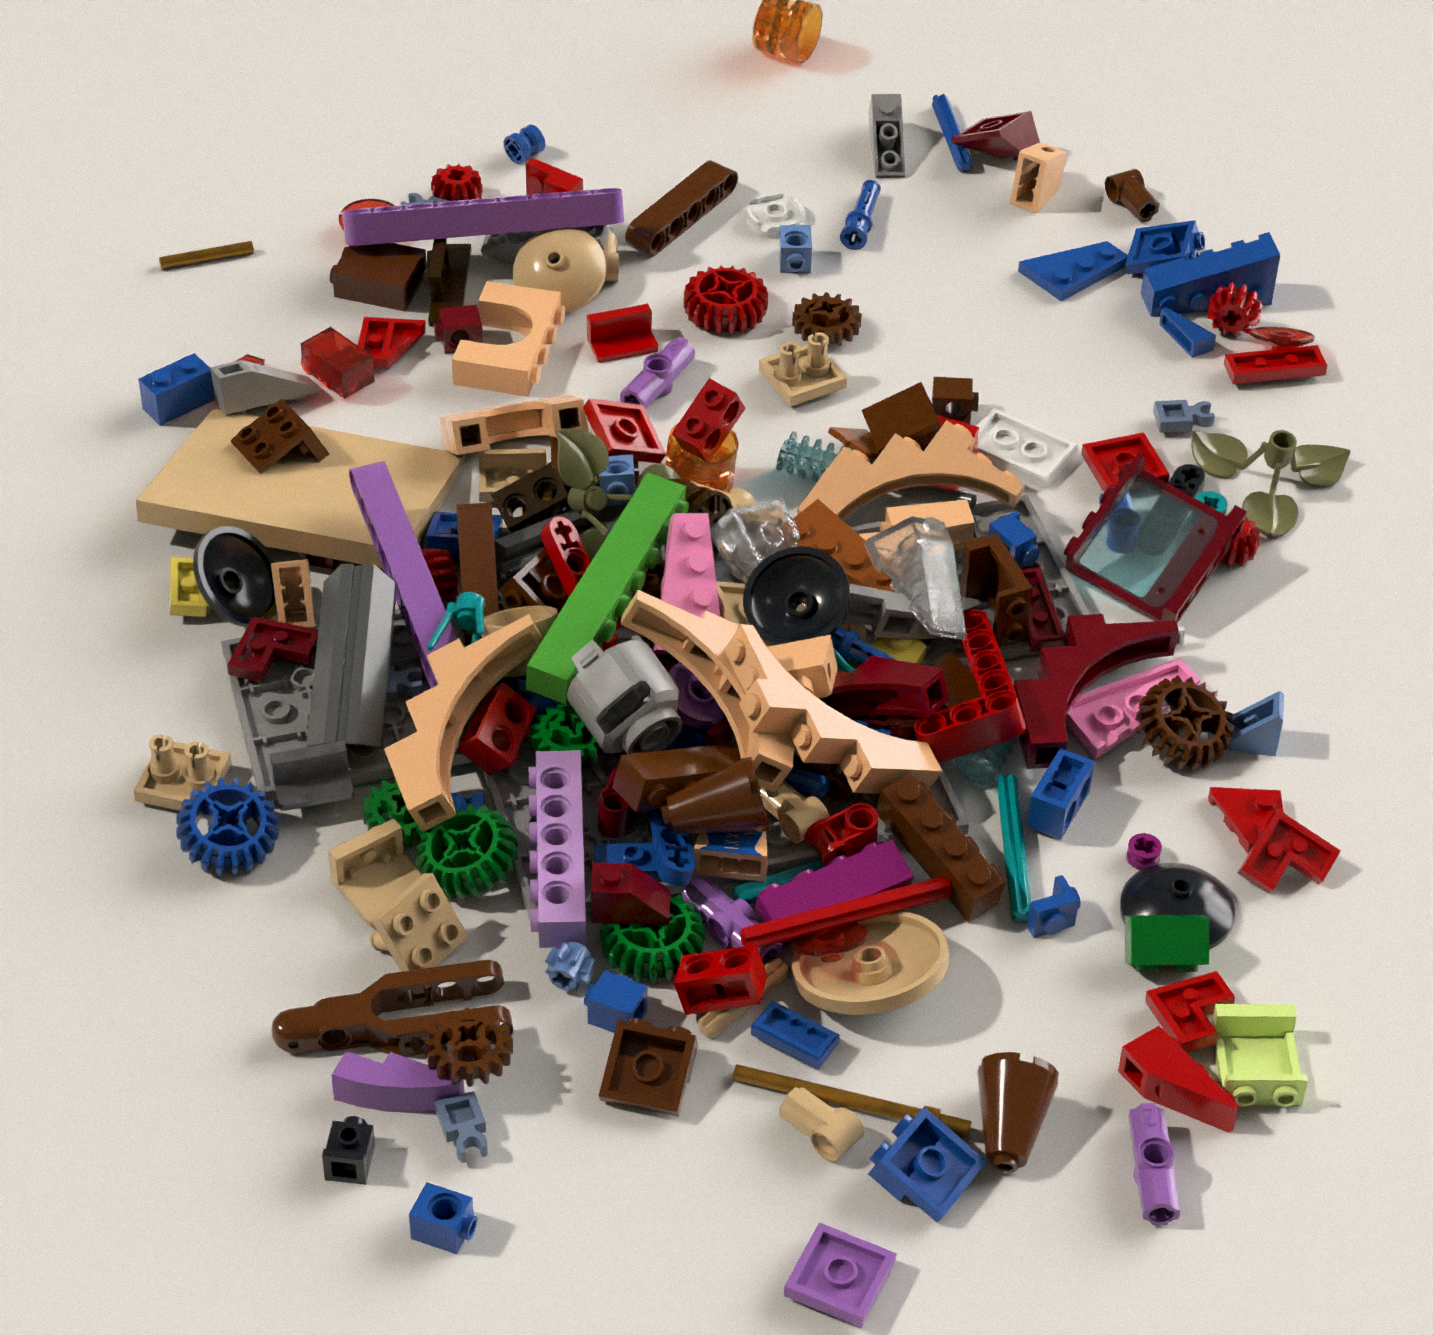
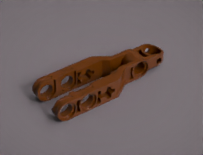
M481 960L388 973L361 993L321 999L313 1006L292 1008L280 1012L272 1022V1037L279 1048L292 1054L320 1050L338 1051L366 1046L386 1054L392 1052L403 1057L425 1054L424 1041L427 1040V1029L435 1028V1019L437 1018L449 1020V1012L387 1021L377 1016L384 1012L433 1006V1002L464 998V1001L472 1000V997L495 993L505 984L502 968L496 961ZM486 976H493V977H494L493 979H491V980H489V981H484V982H479V981H477L478 979L483 978V977H486ZM445 982H456L452 986L438 987V985ZM493 1005L470 1009L472 1015H477L482 1009L486 1010L487 1019L498 1015L500 1022H503L500 1026L508 1025L510 1037L513 1034L514 1028L511 1014L506 1007ZM464 1010L454 1011L458 1016L464 1015ZM298 1042L295 1046H291L288 1043ZM445 1044L443 1046L444 1051H447V1045Z

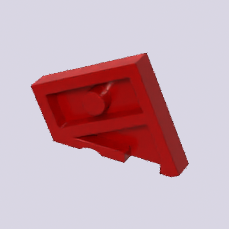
M364 317L355 353V367L388 369L425 334V320Z
M1210 787L1209 803L1211 805L1217 804L1223 812V822L1231 832L1238 836V842L1247 854L1250 852L1272 813L1277 809L1283 812L1281 790Z

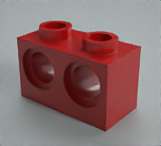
M709 378L671 434L683 450L709 464L746 408L737 393Z
M502 683L491 689L479 702L456 750L488 775H492L503 768L509 769L519 758L520 752L518 748L522 740L531 732L532 723L530 722L537 708L507 684Z
M757 945L683 955L675 977L674 986L685 1015L760 1005L768 976Z

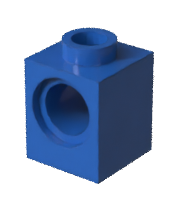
M426 1182L409 1213L411 1239L454 1254L458 1253L464 1240H471L478 1222L477 1216H474L473 1197Z

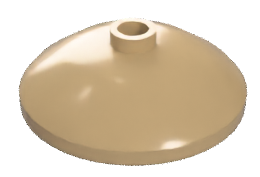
M581 229L543 230L532 236L519 250L513 265V281L515 286L561 292V306H565V314L581 309L599 293L606 277V259L599 243L590 234ZM554 258H560L557 263H550Z

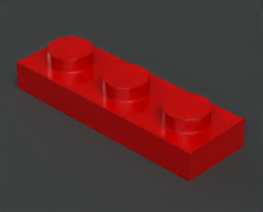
M1318 345L1225 354L1224 366L1232 384L1326 375L1328 366Z

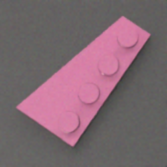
M674 513L669 522L664 558L666 563L664 577L661 580L660 600L698 617H701L705 610L720 616L708 513ZM653 642L652 651L655 655L670 654Z
M1178 658L1080 694L1071 706L1065 723L1092 756L1097 759L1137 732L1140 723L1135 719L1139 711V703L1146 696L1150 687H1153L1155 684L1158 685L1164 678L1171 681L1177 675L1183 682L1192 677L1194 683L1198 686L1200 680L1184 661ZM1170 706L1162 707V714L1170 710Z

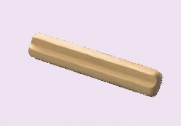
M773 958L764 966L768 977L762 998L788 977L789 967L780 958ZM752 1006L708 1012L699 1019L698 1029L708 1039L715 1038Z

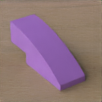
M346 1051L331 1074L334 1100L380 1111L403 1113L435 1112V1101L464 1094L463 1079H460L456 1085H451V1076L447 1075L442 1079L437 1078V1068L429 1069L426 1064L392 1052L388 1054L382 1064Z

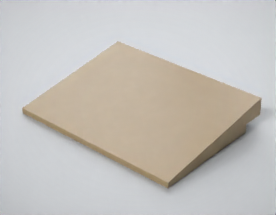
M213 408L136 499L138 522L199 534H206L222 526L237 527L252 534L264 546L357 564H375L378 568H383L354 496L349 478V469L381 461L386 463L417 542L421 546L434 513L439 512L465 462V454L456 455L449 451L309 426L329 452L328 456L318 462L311 453L304 456L295 446L260 474L231 443V439L242 428L255 421L258 416L241 413L225 415L222 410Z

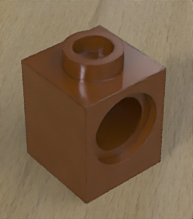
M934 376L931 403L936 415L970 424L971 412H978L979 392H973V379Z

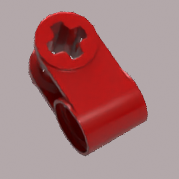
M866 803L854 804L839 813L813 823L805 832L804 838L808 845L814 846L821 855V862L826 867L832 859L838 856L850 857L859 853L864 846L877 842L879 815L877 810Z

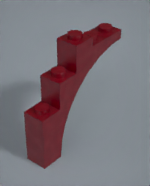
M1103 614L1068 616L1065 631L1066 646L1043 647L1041 649L1037 671L1039 679L1014 681V689L1026 723L1024 732L1018 737L1027 769L1048 768L1059 749H1067L1068 739L1065 719L1080 694L1100 677L1122 666L1145 659L1174 656L1179 633L1176 620L1106 624Z
M873 655L851 673L837 670L832 694L828 697L819 698L826 705L846 717L905 715L929 718L949 701L943 668ZM727 717L705 732L707 745L737 742Z

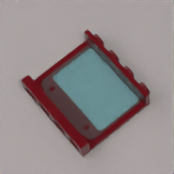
M1139 452L1132 463L1127 461L1119 472V481L1114 488L1109 486L1100 500L1101 506L1096 513L1091 511L1082 525L1083 532L1078 538L1073 536L1064 550V555L1067 556L1065 568L1071 574L1155 621L1176 620L1178 623L1242 531L1247 511L1236 505L1228 516L1143 470L1145 455Z

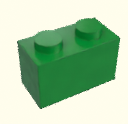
M1125 915V962L1130 965H1136V972H1159V965H1175V971L1197 972L1198 965H1209V918L1204 915Z

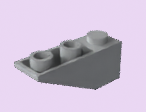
M872 94L869 107V126L875 177H905L901 94Z
M244 360L210 367L215 401L225 415L232 413L244 414L248 409L256 407L268 408L281 399L302 400L309 397V394L319 392V387L308 376Z

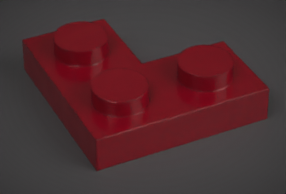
M253 616L227 664L228 675L263 682L275 658L310 665L317 650L319 630Z

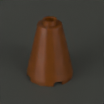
M752 757L742 758L666 797L668 805L661 806L666 829L673 827L675 834L757 833L770 830Z
M1001 1052L985 1056L977 1071L986 1159L993 1164L996 1170L1007 1173L1015 1172L1018 1168L1024 1167L1027 1164L1057 1089L1059 1072L1047 1061L1035 1056L1033 1063L1021 1061V1053Z

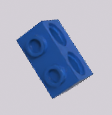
M1060 748L1031 795L1027 827L1062 839L1090 792L1094 760Z

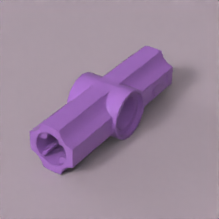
M678 336L676 340H671L659 353L647 356L643 361V370L621 391L620 402L643 405L646 409L657 397L668 395L672 391V381L695 358V349L689 344V341Z
M696 877L689 882L688 887L682 893L685 903H693L696 912L701 913V918L706 923L710 936L721 947L725 948L729 945L733 948L743 947L740 931L744 927L759 924L755 912L743 899L733 901L708 878ZM782 943L758 948L764 966L773 958H778L782 954Z
M1141 1103L1138 1107L1130 1109L1128 1115L1135 1161L1133 1177L1139 1188L1143 1219L1148 1220L1152 1225H1167L1180 1216L1173 1168L1175 1150L1169 1142L1165 1110L1159 1108L1156 1103Z

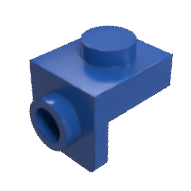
M1063 875L1055 877L1052 896L1030 902L1027 928L1033 938L1046 934H1055L1063 929L1075 926L1077 910L1081 906L1080 897L1075 887H1070Z

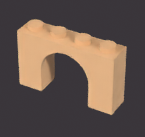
M487 281L478 300L482 326L512 330L526 337L518 342L507 345H492L460 340L452 358L453 385L528 397L533 384L538 385L541 365H546L548 361L550 344L554 345L556 342L557 326L562 325L564 322L565 306H561V292Z
M562 395L439 416L444 449L456 455L489 450V444L508 439L538 435H549L557 438L556 431L561 429L588 431L586 414L583 409L584 400L571 395Z

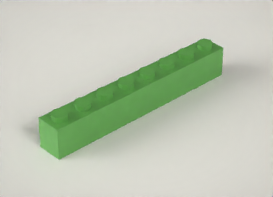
M647 472L528 662L526 672L527 690L567 704L568 688L572 680L579 673L571 657L591 640L595 641L600 648L604 641H611L618 618L622 617V614L631 602L634 592L641 591L646 579L647 570L649 568L654 569L657 565L660 549L663 544H667L671 516L674 513H687L689 503L685 501L686 486Z

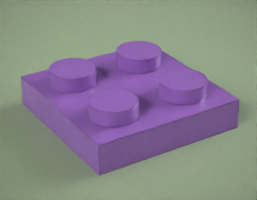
M819 1222L784 1286V1296L862 1328L896 1263L897 1253Z

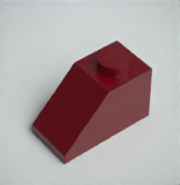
M592 863L591 923L669 925L670 889L632 863Z

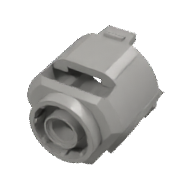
M638 634L631 637V641L617 644L606 651H603L595 641L591 640L571 657L579 673L572 680L568 688V702L605 753L626 752V754L661 751L677 737L683 725L681 718L677 714L679 690L665 667Z

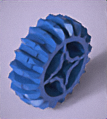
M220 777L217 781V786L213 787L209 782L205 781L202 791L193 788L190 793V799L183 800L181 811L176 817V824H178L176 837L178 840H181L180 848L182 853L189 852L191 864L202 860L201 868L204 872L213 866L216 867L218 876L223 873L224 869H230L234 877L238 874V868L241 866L250 873L253 869V862L263 864L266 854L273 852L274 841L279 837V829L277 827L279 825L278 813H274L275 805L273 800L266 801L264 789L253 793L254 785L252 782L242 787L239 786L237 777L232 781V784H225L223 778ZM202 817L208 820L207 825L209 826L208 833L204 836L197 827ZM251 817L258 826V831L253 837L248 833V827H246L247 820Z

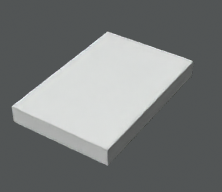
M995 408L976 425L979 427L977 452L987 456L992 461V465L999 470L1009 471L1018 478L1043 489H1046L1078 454V444Z

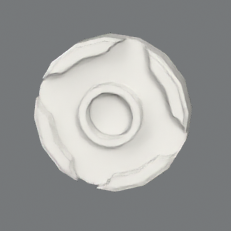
M764 193L754 197L750 201V205L746 206L745 221L754 233L764 237L779 238L780 225L805 224L806 210L804 205L792 196L790 200L783 198L784 194Z

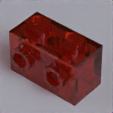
M331 326L300 343L301 365L308 375L314 376L329 390H333L344 399L375 382L373 356Z

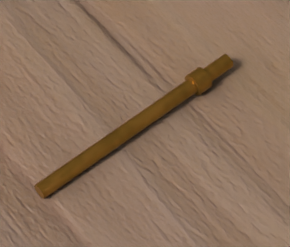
M736 1064L733 1073V1080L786 1093H789L795 1087H803L823 1102L901 1120L906 1114L914 1118L921 1110V1108ZM924 1106L955 1134L969 1136L971 1120L942 1114L939 1108Z

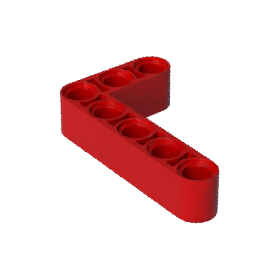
M982 610L966 611L956 620L957 630L981 697L936 711L929 718H920L914 725L918 742L929 744L938 763L1013 739L1021 735L1026 728L1017 694L987 614Z

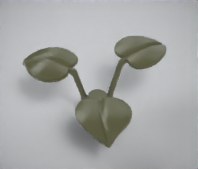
M561 429L556 431L558 441L557 466L562 481L568 487H571L568 493V504L572 510L582 512L581 517L588 519L598 529L587 530L580 538L592 562L609 534V530L592 514L599 513L606 506L607 501H630L633 495L605 494L600 487L594 486L598 483L596 475L603 473L609 464L607 448L599 437L585 430ZM653 464L642 471L638 478L637 487L647 472L665 479L681 478L669 466ZM576 563V570L579 572V566Z
M1194 430L1191 439L1192 454L1196 463L1205 473L1216 478H1231L1234 476L1237 468L1245 470L1264 453L1267 465L1274 469L1269 494L1261 491L1250 493L1244 499L1242 509L1247 511L1246 521H1256V528L1260 532L1271 536L1287 534L1295 526L1299 515L1298 506L1292 497L1275 495L1281 469L1290 463L1291 471L1299 472L1300 479L1304 483L1318 488L1331 487L1340 480L1350 455L1349 449L1328 445L1307 444L1296 447L1297 440L1295 436L1286 430L1274 431L1268 443L1262 442L1260 448L1248 459V451L1245 445L1235 437Z

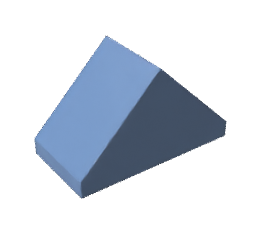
M1281 691L1233 714L1230 723L1235 728L1231 736V744L1227 748L1228 751L1276 757L1284 713V694Z

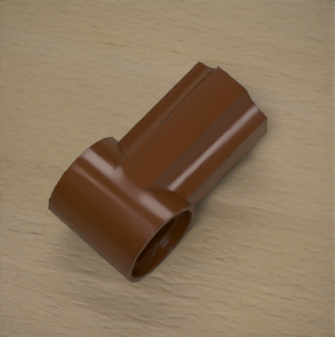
M1131 169L1106 177L1105 191L1110 201H1121L1135 218H1138L1141 222L1150 221L1158 213L1160 203L1145 188L1144 179L1139 170Z

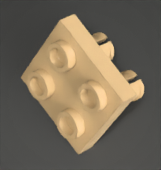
M815 333V337L813 334L809 335L808 344L802 346L795 342H787V346L781 344L779 347L780 353L759 360V371L789 407L847 388V377L827 355L829 338L824 333Z
M155 735L149 741L152 757L134 789L135 801L181 811V803L184 799H190V793L193 788L202 791L205 781L214 787L217 786V781L220 777L224 780L232 764L231 753L209 749L204 743L199 747V742L183 744L174 742L170 736H166L164 740L163 735Z
M433 873L422 874L371 918L372 923L377 931H373L370 935L371 946L377 951H389L401 972L436 967L469 937Z

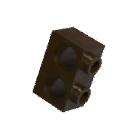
M551 462L491 494L511 534L571 510L568 504V491ZM548 491H557L553 499L543 501V497ZM518 507H527L523 515L513 517V512Z

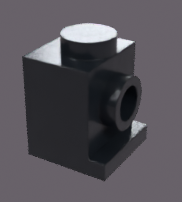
M348 1116L343 1122L332 1121L326 1149L322 1153L325 1180L366 1185L375 1148L373 1125L367 1124L364 1119L357 1116Z

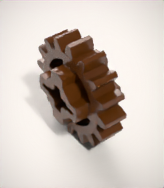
M825 292L824 296H818L814 293L811 300L803 297L801 304H795L792 326H795V334H802L801 340L803 341L808 340V336L811 334L815 337V333L819 332L828 336V347L832 343L842 346L843 339L851 342L853 335H859L862 313H859L858 305H852V299L841 300V294L830 297L828 292Z
M465 1008L464 1015L458 1016L453 1010L449 1011V1020L435 1019V1028L427 1029V1040L424 1041L428 1068H437V1078L439 1079L447 1075L451 1076V1085H456L460 1079H464L467 1086L472 1087L474 1079L479 1078L484 1084H488L489 1074L492 1073L500 1077L503 1075V1066H510L513 1037H510V1028L508 1025L500 1026V1017L498 1015L487 1019L486 1010L484 1009L477 1015H472L470 1008ZM492 1042L495 1045L494 1050L490 1048ZM444 1044L447 1045L446 1052L443 1050Z

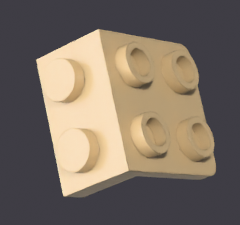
M395 819L375 826L369 831L347 842L340 843L328 851L331 882L370 927H375L371 918L421 876L420 871L404 854L402 827Z

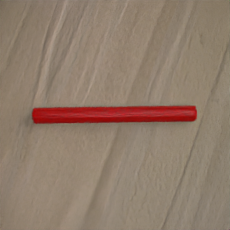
M942 876L744 927L740 931L741 943L743 946L757 945L760 948L941 901L952 896V885L950 880Z

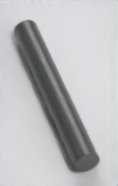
M933 485L898 490V492L943 502L967 500L970 508H974L977 502V496L974 494Z

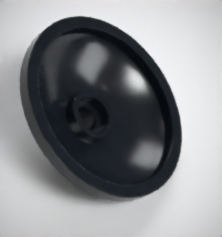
M222 526L206 533L196 545L193 556V570L198 589L212 610L228 622L242 627H248L253 616L271 619L277 612L271 563H275L266 547L252 534L237 527Z
M804 546L782 549L761 561L750 574L743 593V608L749 625L754 626L762 640L773 646L833 635L844 622L851 603L850 583L842 566L826 552ZM800 604H807L805 610L796 611Z
M1161 863L1138 871L1126 882L1120 898V914L1124 924L1125 915H1204L1209 918L1210 950L1229 935L1234 923L1235 905L1226 886L1209 872L1183 863Z

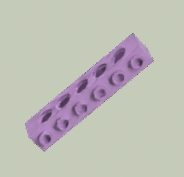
M581 750L536 751V767H529V789H536V794H529V817H537V822H529L530 845H537L536 851H530V874H538V879L530 880V902L538 903V909H530L531 932H539V948H561L563 942H577L586 947Z

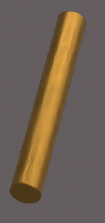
M252 241L162 256L159 257L161 269L250 254L254 253Z

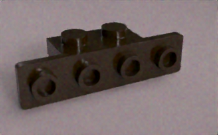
M447 238L434 239L432 250L427 251L428 270H424L423 284L424 289L430 290L431 305L428 317L430 327H434V323L439 322V309L460 307L464 304L472 252L471 244H447Z

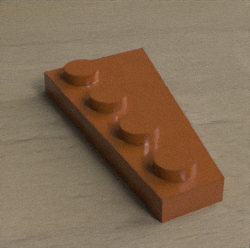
M819 499L815 500L774 533V544L782 549L804 546L816 548L831 555L844 569L850 584L901 593L907 588V576Z

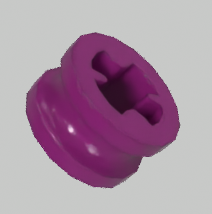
M1140 833L1132 836L1128 843L1127 862L1137 870L1159 864L1162 844L1157 837L1151 834Z

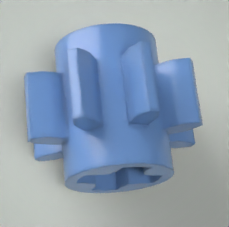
M563 942L560 949L552 947L545 960L548 964L545 972L549 974L550 981L557 988L566 991L577 990L580 983L586 986L589 984L595 972L591 968L595 960L591 958L589 950L582 944Z

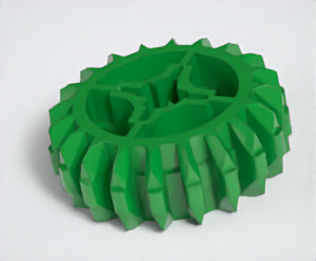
M471 803L465 811L455 807L456 816L430 828L431 832L422 833V843L416 846L418 855L416 858L417 867L421 875L433 873L445 896L450 901L458 896V898L465 902L470 894L479 899L481 891L486 889L494 892V884L496 882L506 883L504 873L513 872V861L519 859L517 850L519 846L517 843L518 839L511 823L506 818H503L497 809L491 811L485 804L478 810Z
M682 894L674 898L670 895L669 925L602 923V930H600L602 952L605 958L609 959L612 969L620 968L623 976L634 974L637 982L643 977L650 978L653 984L659 977H663L669 982L672 974H677L682 956L702 953L703 941H705V929H703L701 913L696 912L693 903H685Z

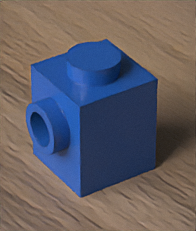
M604 970L598 982L590 984L584 997V1005L587 1006L588 1024L614 1033L617 1020L629 1022L630 1018L643 1019L647 1013L648 986L635 982L626 976L616 975Z

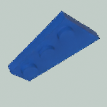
M1105 241L1019 261L1018 272L1058 300L1063 301L1126 267L1125 263L1128 255L1110 242Z

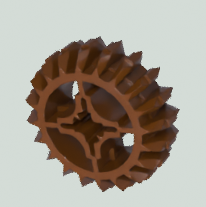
M1177 675L1171 681L1164 678L1158 685L1155 684L1149 688L1146 696L1139 703V711L1136 714L1135 720L1140 723L1137 733L1145 736L1142 746L1153 747L1152 757L1160 754L1164 757V765L1172 761L1175 762L1177 770L1187 765L1191 771H1194L1199 766L1205 769L1213 762L1219 760L1225 753L1224 751L1230 746L1231 736L1235 728L1230 723L1233 713L1224 711L1227 707V701H1218L1216 698L1218 690L1209 692L1206 690V682L1198 686L1194 683L1192 677L1183 682ZM1170 706L1171 711L1168 714H1162V707ZM1207 732L1208 740L1201 741L1200 734Z

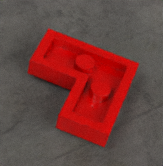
M1277 809L1272 813L1237 873L1268 894L1274 890L1288 865L1317 884H1320L1324 881L1341 850Z
M1217 971L1146 991L1145 1003L1164 1031L1170 1037L1176 1038L1186 1053L1217 1044L1218 1032L1206 1016L1214 1013L1215 1004H1234L1235 1002L1234 994Z

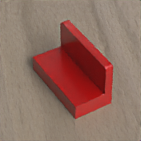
M648 303L587 315V341L598 363L658 352V343L652 333V310Z

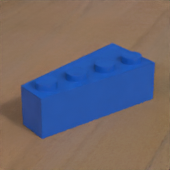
M1270 232L1258 235V240L1245 243L1244 240L1231 243V248L1214 252L1213 249L1202 251L1199 256L1187 261L1182 257L1145 268L1141 295L1150 316H1160L1161 309L1165 307L1178 314L1208 311L1210 297L1216 294L1220 286L1228 289L1232 282L1236 288H1241L1246 284L1247 292L1256 291V300L1262 301V306L1272 305L1280 252Z

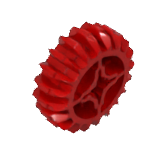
M720 265L718 269L708 267L706 272L698 271L696 276L690 277L689 283L685 285L683 307L688 315V320L695 322L697 328L705 327L706 332L714 330L717 331L718 335L722 332H728L732 335L734 331L744 333L746 328L754 329L756 323H762L766 310H768L767 287L764 286L763 279L757 278L755 272L747 273L746 268L738 270L733 265L730 268H724Z

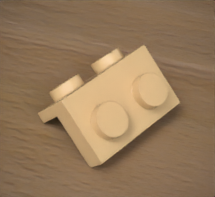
M495 449L479 451L480 502H494L491 496L492 493L547 465L546 450Z

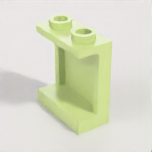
M1215 1004L1211 1024L1218 1032L1217 1044L1213 1045L1218 1083L1223 1090H1227L1233 1095L1239 1106L1278 1105L1288 1107L1303 1104L1308 1082L1307 1076L1300 1073L1293 1031L1297 1018L1295 1004Z

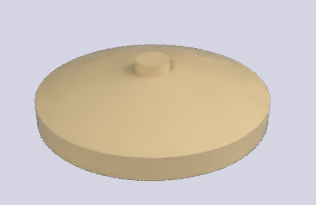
M898 911L808 935L794 953L792 971L798 992L812 1005L839 1014L866 1015L901 1008L927 995L945 977L949 968L950 957L945 934L935 923L914 913Z

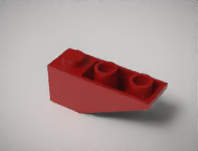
M1157 1026L1122 1046L1118 1072L1143 1098L1230 1133L1234 1130L1239 1105L1236 1103L1233 1095L1229 1091L1223 1090L1209 1076L1206 1068L1202 1064L1196 1063L1183 1050L1176 1038L1170 1037L1160 1026Z

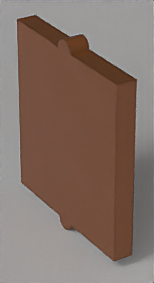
M840 427L829 428L828 433L851 450L862 452L868 459H877L880 455L868 430Z

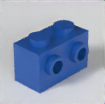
M195 353L138 378L142 409L160 426L215 400L210 367Z

